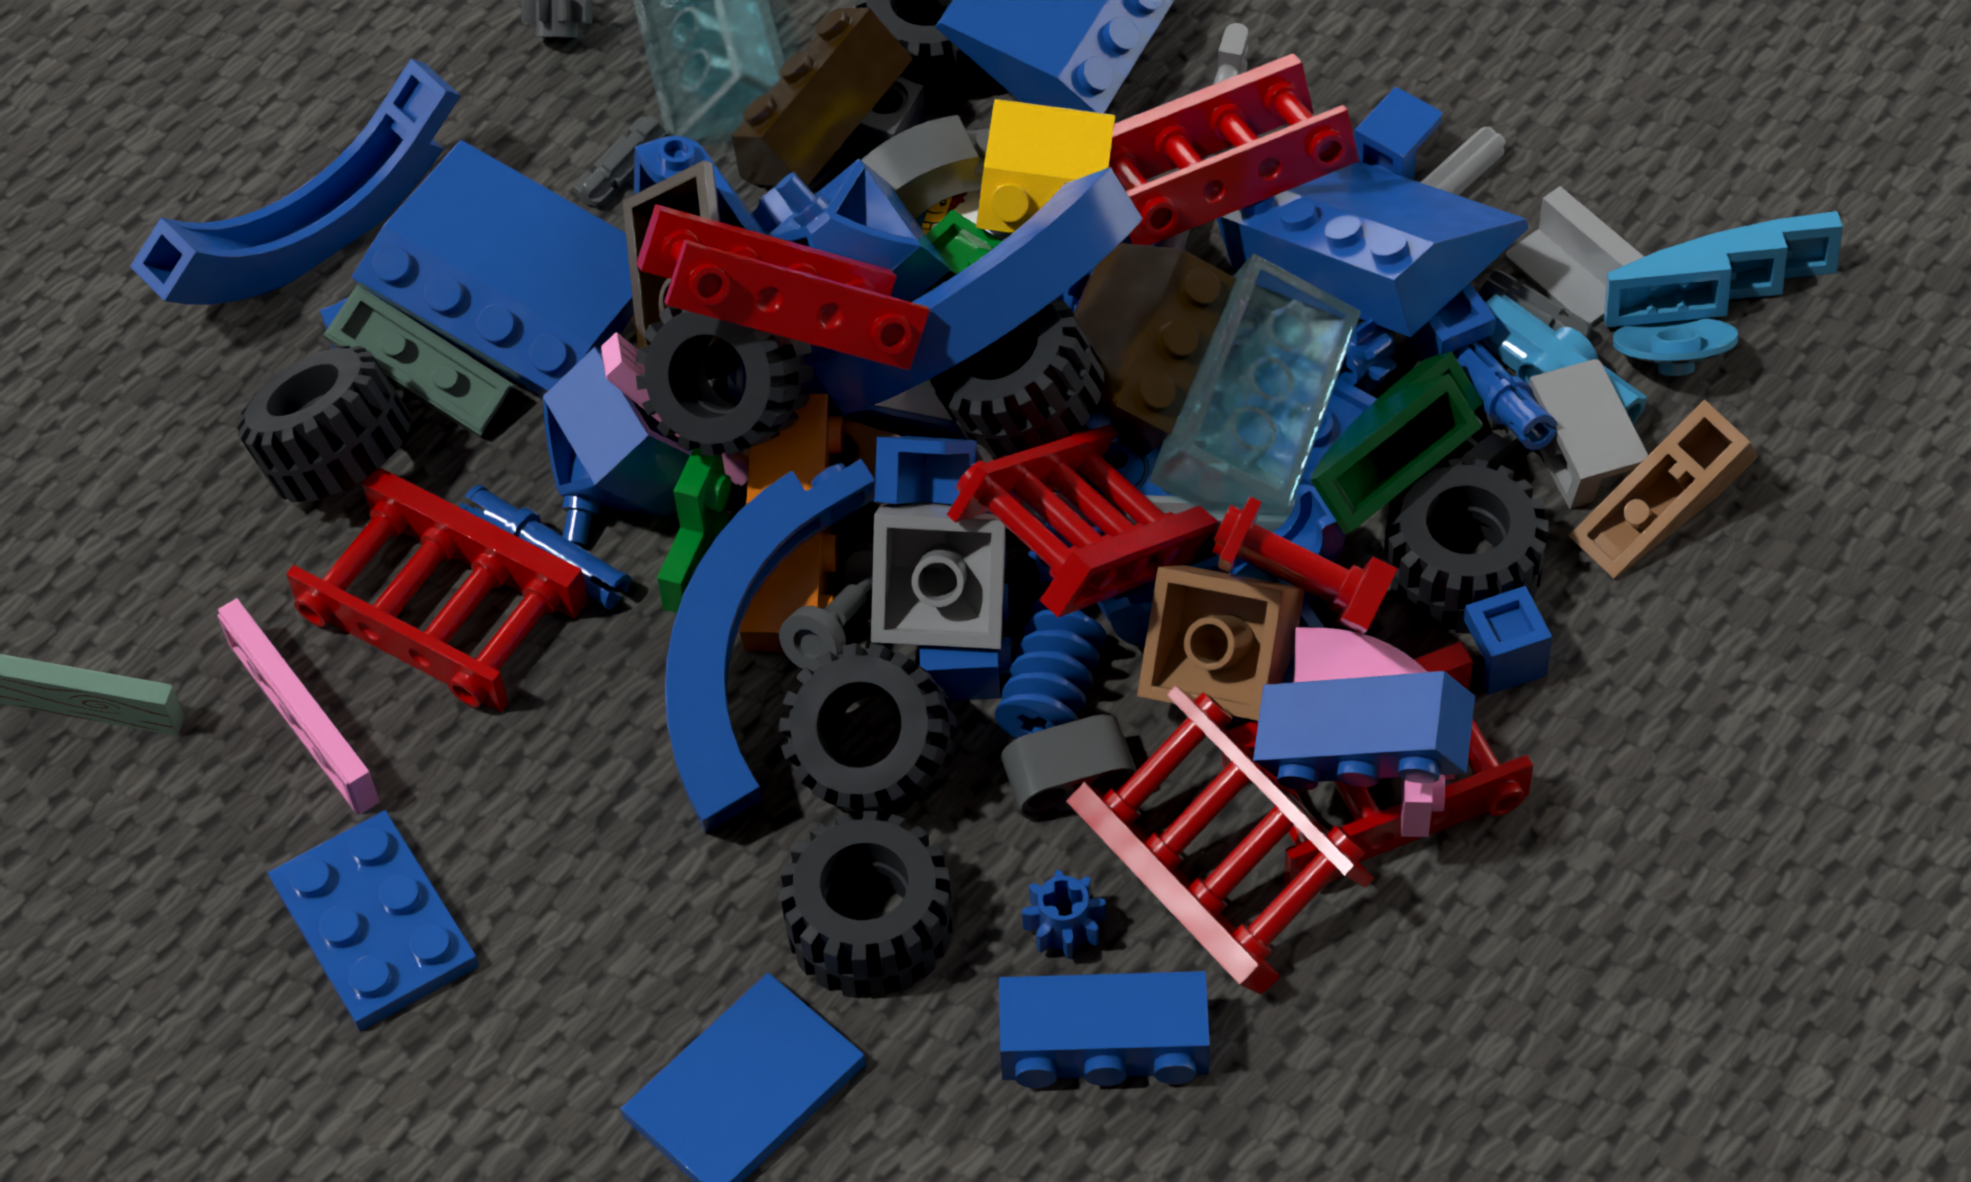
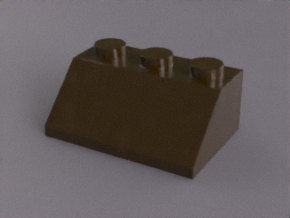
M838 8L828 13L817 25V36L806 49L790 57L781 67L779 72L781 78L767 94L755 99L746 108L743 114L745 121L732 135L739 176L750 184L777 186L783 178L795 172L803 183L808 186L913 60L911 55L871 8Z
M701 161L622 201L638 348L651 344L643 335L650 324L662 321L659 313L668 307L664 301L671 282L669 278L643 272L636 265L655 204L721 222L718 190L712 162ZM717 336L713 337L705 354L704 365L708 381L738 368L736 349L726 340Z
M1120 243L1093 268L1073 313L1096 349L1102 361L1100 366L1104 371V384L1097 387L1102 395L1097 406L1088 408L1087 412L1090 418L1084 426L1093 430L1110 424L1119 432L1113 441L1128 447L1143 457L1169 437L1237 278L1183 249Z

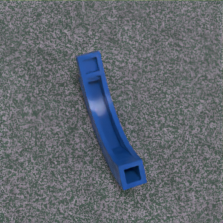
M411 58L366 127L336 160L309 182L262 209L231 219L198 223L182 222L161 217L130 267L164 301L186 305H211L238 301L264 294L293 282L381 223L410 194L444 148L433 138L461 95L426 63Z
M1111 167L1067 182L1038 212L999 245L951 279L912 302L927 306L930 312L910 370L813 345L811 346L812 352L803 355L805 365L814 366V380L803 383L802 388L813 394H829L832 410L838 408L843 416H847L920 385L979 352L1047 306L1109 255L1143 218Z
M862 459L848 467H845L843 463H838L825 469L812 480V488L805 491L793 471H790L765 488L744 506L716 537L698 564L683 594L673 624L666 660L665 702L667 726L682 785L689 804L705 834L762 802L760 786L740 753L729 719L727 698L728 672L740 624L753 598L765 580L785 558L822 530L874 500L875 479Z

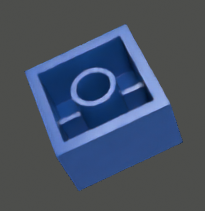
M857 159L815 194L810 191L795 172L783 178L775 188L795 212L770 232L768 236L890 269L897 276L890 295L891 297L913 302L951 270L891 185L860 159Z
M596 347L542 396L551 467L556 489L564 497L562 509L567 511L563 537L578 546L585 547L592 517L599 516L601 507L659 517H667L676 513L677 507L673 491L692 450L687 451L677 446L678 437L675 434L665 437L656 428L660 423L651 415L648 416L642 407L606 379L602 350Z

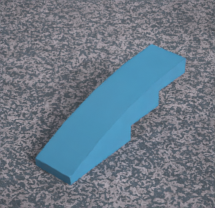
M1837 211L1775 219L1716 232L1659 250L1607 273L1605 326L1607 328L1727 316L1730 299L1782 295L1784 278L1835 274L1838 269L1843 230Z

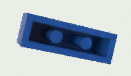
M1445 671L1263 685L1253 761L1277 777V782L1280 785L1295 790H1312L1318 787V782L1340 781L1352 786L1370 787L1378 783V778L1400 777L1415 783L1437 782L1440 775L1467 773L1475 695Z
M1206 971L999 977L1002 1080H1016L1019 1085L1028 1088L1047 1087L1054 1084L1057 1079L1085 1078L1088 1083L1093 1085L1112 1086L1123 1082L1126 1077L1154 1076L1156 1080L1162 1083L1182 1084L1191 1081L1196 1075L1209 1074L1210 1043Z

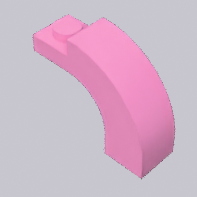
M1296 627L1294 682L1427 672L1404 652L1374 637L1342 629ZM1455 774L1440 775L1439 780L1433 783H1415L1401 778V836L1429 837L1431 812L1444 811L1445 779H1455Z

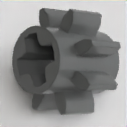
M521 0L522 22L535 23L536 38H578V23H592V0Z

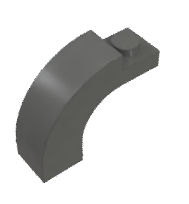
M958 115L943 117L914 126L897 134L872 150L861 161L891 185L916 220L923 212L941 200L960 193L981 190L990 128L966 131Z

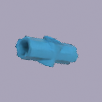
M1495 294L1485 303L1496 317L1495 333L1477 342L1492 355L1515 370L1516 376L1522 378L1527 384L1532 376L1598 359L1595 348L1582 333L1571 327L1563 326L1555 331L1506 295L1499 297ZM1603 366L1634 425L1640 414L1645 410L1647 396Z

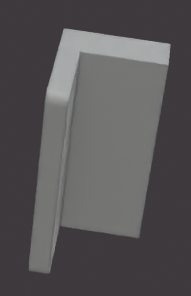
M1559 186L1542 199L1539 229L1507 250L1505 258L1506 261L1549 298L1564 307L1568 314L1574 313L1593 326L1604 318L1607 273L1644 256Z
M1592 359L1530 377L1528 385L1533 390L1534 400L1557 421V426L1552 427L1557 430L1555 437L1548 445L1539 449L1570 510L1593 503L1602 479L1632 471L1648 456L1601 361Z

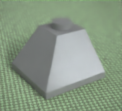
M927 502L882 503L874 514L871 642L1001 649L1006 526L994 515L987 513L955 523L946 515L952 504Z

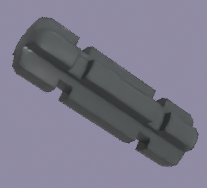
M645 116L639 117L628 128V137L622 135L593 164L594 172L587 171L576 182L574 192L581 198L582 203L588 207H602L613 196V186L619 189L634 174L635 146L667 136L664 128L660 126L659 120L653 116L648 118Z
M1493 271L1483 283L1480 297L1485 303L1495 294L1499 297L1506 295L1556 331L1563 326L1571 327L1582 333L1588 340L1590 339L1592 326L1589 322L1574 313H1569L1568 317L1565 316L1564 312L1566 309L1525 284L1521 288L1517 287L1516 285L1519 280L1504 271Z

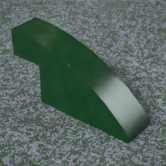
M1452 351L1426 358L1404 375L1348 426L1319 461L1310 481L1344 534L1355 530L1482 427L1473 411L1484 402L1479 397Z

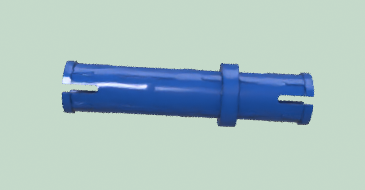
M1477 341L1452 352L1479 397L1484 402L1485 412L1495 423L1508 427L1522 445L1530 450H1539L1553 440L1557 430L1552 427L1557 426V421L1534 400L1533 390L1522 378L1509 375L1503 366Z
M482 484L472 487L465 497L483 507L485 511L478 507L472 508L466 503L461 502L460 508L581 568L587 595L601 603L607 610H612L623 597L606 587L604 582L613 588L619 587L626 592L629 591L631 585V576L629 574L619 571L551 528L543 525L540 515L526 507L517 509L490 492Z

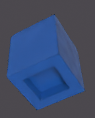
M1395 86L1354 131L1359 162L1412 180L1415 175L1417 149L1441 124L1442 112Z
M1469 283L1412 337H1407V341L1421 361L1429 357L1450 351L1453 352L1495 333L1496 317Z
M914 436L877 437L874 502L893 504L918 502L953 504L960 494L956 490L958 481L976 463L977 440Z
M1526 586L1465 605L1464 621L1485 660L1482 686L1487 695L1547 676L1552 635Z

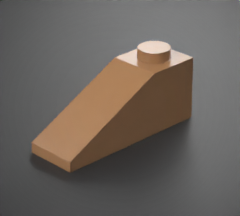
M1704 399L1569 534V537L1615 580L1717 498L1758 455L1751 442Z

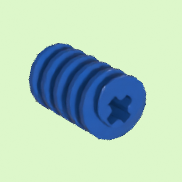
M1040 599L1032 605L1031 617L1026 622L1024 628V638L1017 648V658L1010 667L1009 680L1002 690V701L995 710L996 722L1012 738L1017 739L1030 733L1078 720L1076 714L1084 709L1086 698L1083 693L1092 686L1093 675L1091 671L1099 665L1100 653L1098 650L1105 646L1107 632L1101 624L1084 614L1081 610L1058 618L1039 601Z

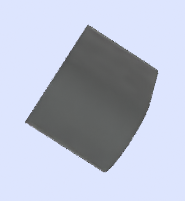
M1111 715L1091 716L1024 735L1008 744L1001 755V760L1023 817L1029 820L1040 819L1038 813L1057 808L1059 813L1073 809L1066 801L1084 782L1106 794L1112 787L1119 790L1137 771L1118 719Z

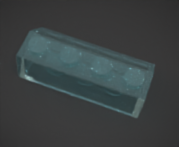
M633 0L667 137H687L698 144L732 138L733 133L745 121L743 114L746 108L755 99L767 94L781 78L779 72L785 63L768 0Z
M1253 253L1233 276L1237 279L1172 433L1163 442L1149 482L1194 506L1200 505L1208 511H1228L1230 505L1243 510L1249 496L1262 502L1259 513L1285 514L1291 509L1361 311Z

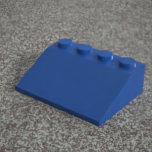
M952 0L935 28L1020 102L1104 113L1174 0Z
M462 140L454 146L383 225L351 276L359 286L443 340L540 396H544L594 347L602 350L601 346L616 332L621 335L634 315L626 233Z
M1357 162L1217 218L1231 266L1242 274L1347 314L1352 313L1353 316L1367 321L1372 318L1376 325L1408 337H1412L1529 229L1527 219L1362 162Z

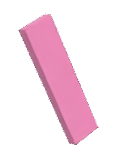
M236 598L219 608L217 616L228 645L356 814L358 812L362 814L380 803L369 770L240 601Z

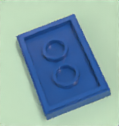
M766 973L623 1105L620 1110L625 1121L693 1182H743L866 1065L865 1055L770 973Z

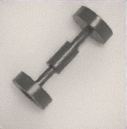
M874 542L862 544L847 558L843 569L847 586L825 609L815 606L800 607L781 625L779 639L786 656L802 669L806 667L814 672L821 666L816 657L827 651L832 652L836 656L843 654L842 646L846 645V637L842 627L865 604L872 606Z

